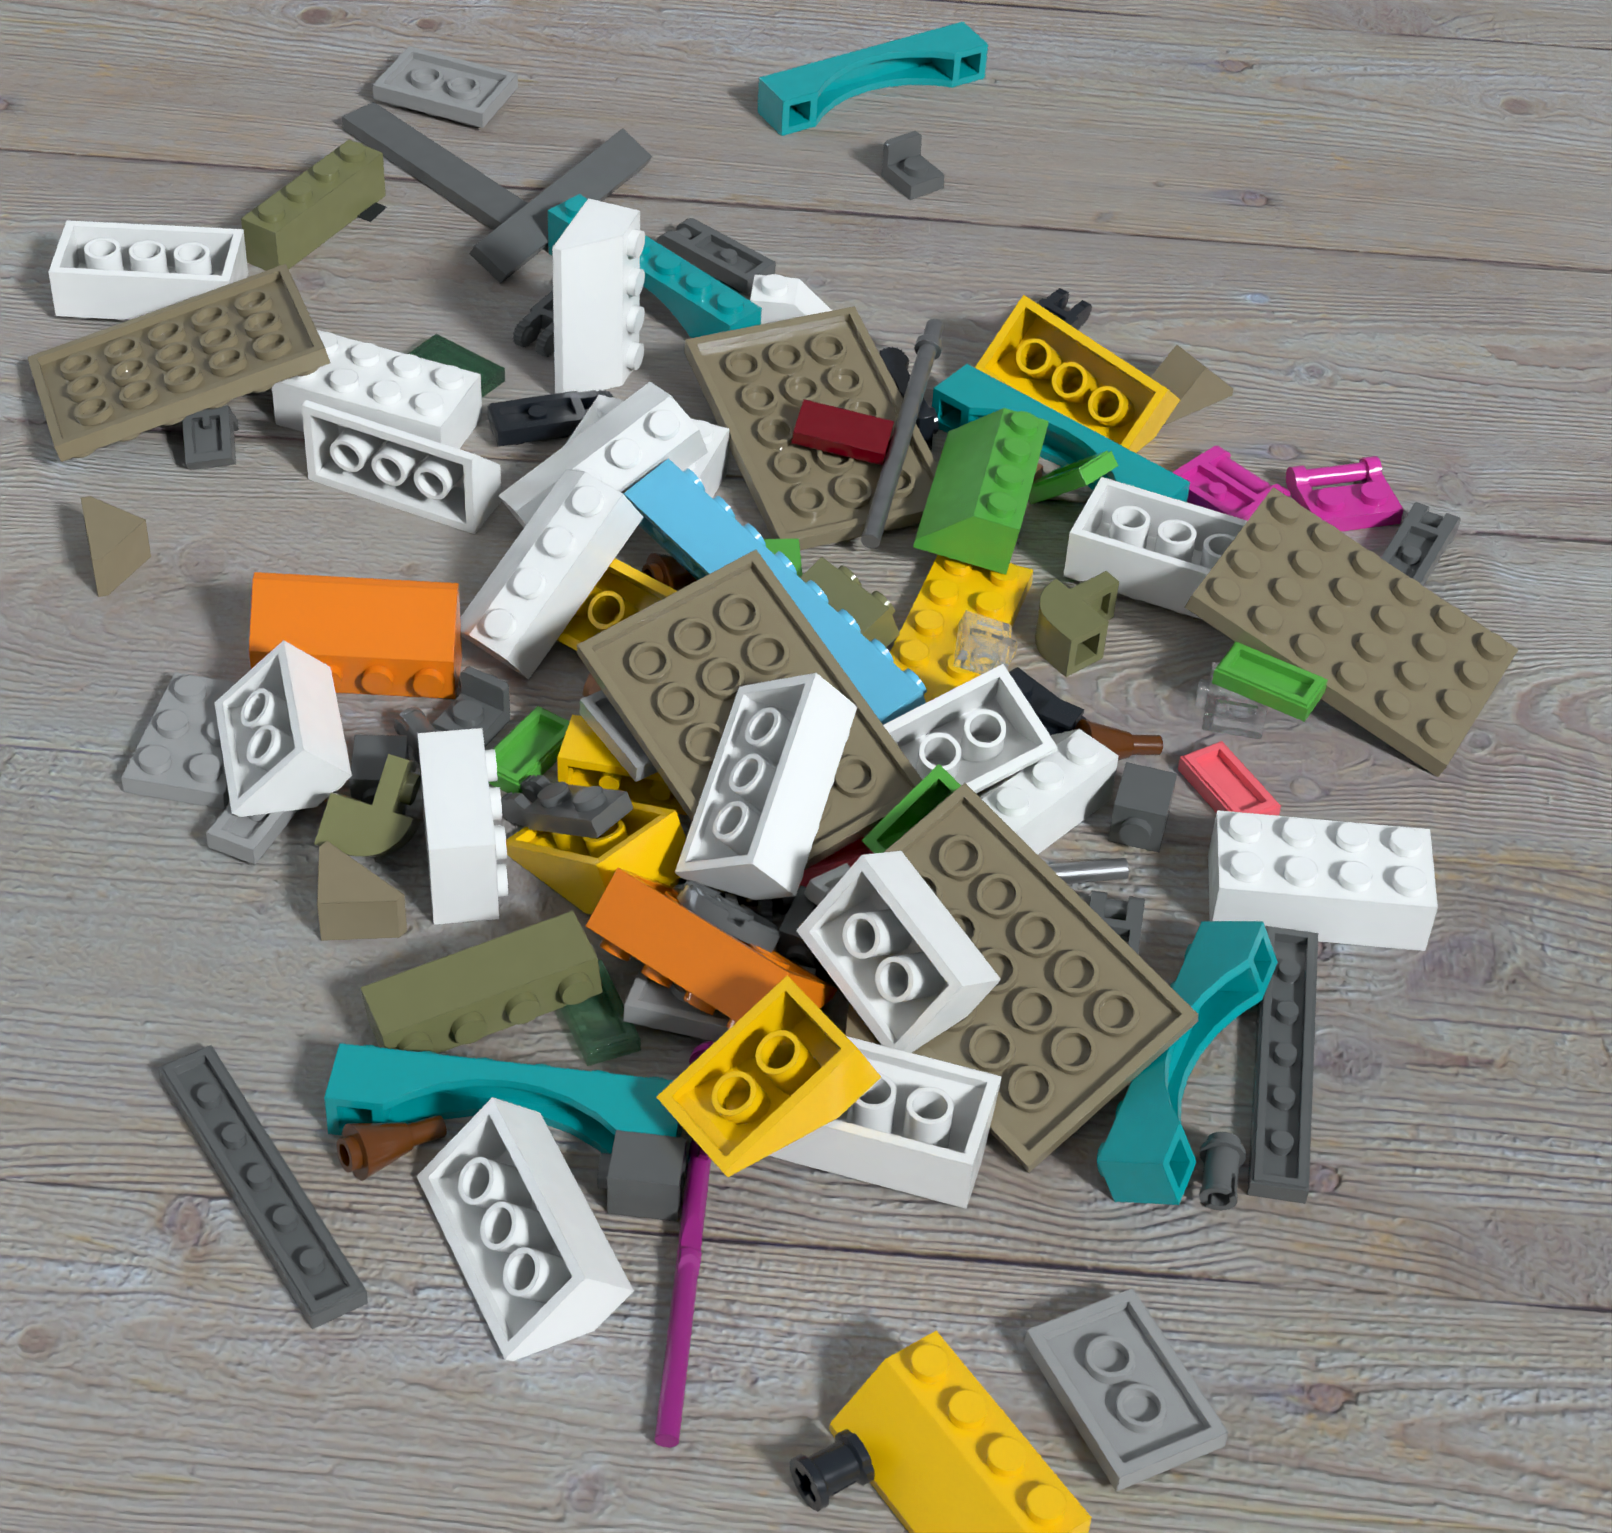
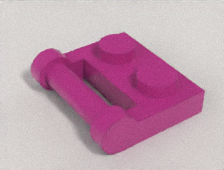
M1217 445L1172 472L1190 482L1187 503L1247 521L1273 487L1290 497L1289 490L1279 484L1271 485L1233 461L1230 453Z
M1377 456L1362 457L1359 463L1306 469L1305 466L1300 465L1288 467L1286 470V485L1292 498L1298 504L1325 522L1335 526L1341 532L1401 523L1404 509L1383 476L1382 465ZM1355 481L1362 482V484L1346 485L1339 487H1326L1323 489L1316 490L1312 489V487L1333 485Z

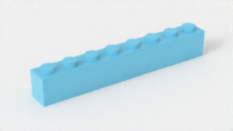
M668 458L623 493L644 517L639 526L697 580L756 549L883 725L926 703L924 694L927 692V689L912 670L907 668L902 671L893 663L892 655L879 640L874 638L869 641L861 634L859 625L846 610L841 609L837 612L831 607L823 590L814 581L809 580L805 583L798 577L791 561L780 551L773 554L766 547L763 537L751 524L747 523L742 526L735 519L734 512L720 496L710 497L705 492L704 485L692 470L687 468L682 471Z

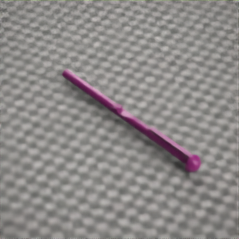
M708 1041L698 1045L691 1053L689 1064L691 1065L715 1041ZM692 1137L690 1140L655 1431V1443L666 1448L676 1447L680 1439L711 1158Z

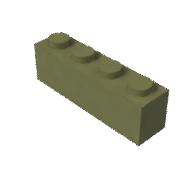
M349 139L241 218L242 229H244L247 263L265 271L286 264L288 269H290L355 220L360 213L385 197L383 153Z
M573 910L360 987L368 1022L380 1048L414 1052L430 1051L437 1054L463 1044L474 1043L484 1036L517 1024L528 1023L538 1016L568 1005L582 1003L592 996L603 993L598 957Z

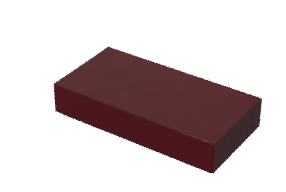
M803 399L793 431L792 443L883 465L894 421Z

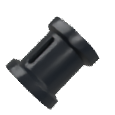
M848 1429L835 1435V1443L809 1457L800 1454L792 1458L789 1466L791 1476L801 1497L815 1511H820L827 1507L830 1497L854 1483L864 1486L874 1480L875 1477L871 1457L859 1437Z

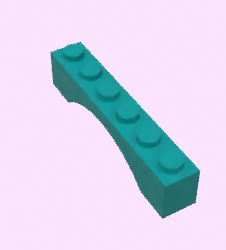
M962 21L759 77L757 112L781 136L816 127L822 117L836 105L868 91L905 85H933L953 88L985 78L988 43Z
M581 194L569 198L567 201L548 210V253L552 255L553 246L588 200ZM645 235V244L640 255V269H643L645 272L643 287L653 293L672 312L690 338L761 325V307Z
M969 364L964 365L933 388L932 407H934L937 413L938 429L947 434L948 431L1002 408L1017 412H1029L1037 418L1049 421L1040 453L1041 458L1062 467L1104 451H1112L1119 466L1101 477L1187 502L1190 482ZM1100 478L1088 484L1087 486L1094 491Z
M1202 921L1192 944L1187 946L1184 963L1176 981H1173L1170 987L1198 1014V1022L1132 1080L1124 1100H1121L1117 1105L1115 1121L1106 1141L1100 1145L1097 1153L1099 1174L1105 1178L1114 1202L1180 1204L1196 1165V1159L1181 1124L1182 1098L1187 1080L1200 1055L1214 1038L1240 1014L1263 1000L1278 963L1263 921Z
M339 1043L324 1096L328 1134L341 1136L343 1128L347 1123L405 1122L409 1124L435 1115H441L444 1120L475 1116L492 1097L540 1112L546 1125L572 1134L601 1153L612 1154L616 1130L681 1137L683 1129L680 1123L657 1099V1096L674 1080H667L662 1077L613 1074L601 1070L586 1071L559 1068L546 1064L532 1065L495 1061L484 1057L468 1058L441 1055L430 1051L414 1052L387 1049L374 1045L360 1046Z

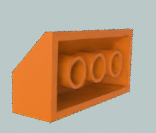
M254 572L249 637L251 669L284 640L331 667L336 693L456 699L462 663L459 583Z
M621 868L616 869L586 924L587 928L603 937L599 945L601 948L625 961H629L631 956L645 964L641 973L651 980L668 988H671L674 982L687 990L683 997L687 1003L710 1015H713L717 1009L730 1017L726 1024V1027L729 1029L787 975L819 1009L828 1003L837 991V988L775 950L769 952L754 944H747L688 910L676 899L679 892L674 888Z

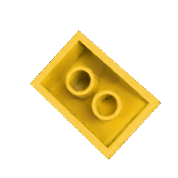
M632 802L633 810L597 839L530 830L525 826L506 839L507 855L584 913L592 915L617 868L674 888L679 883L680 877L675 874V870L686 841V836L676 810Z
M787 975L657 1096V1099L727 1177H730L839 1118L881 1076L860 1050Z

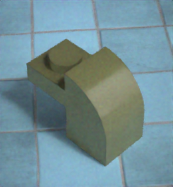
M1107 571L1087 581H1081L1071 589L1058 579H1055L1041 593L1035 644L1042 657L1065 677L1103 658L1108 620L1114 618L1119 581Z
M388 754L372 804L331 792L314 844L320 846L328 841L345 854L358 857L384 856L406 845L416 834L422 822L421 819L402 814L405 804L411 806L419 791L421 775L415 773L418 762Z

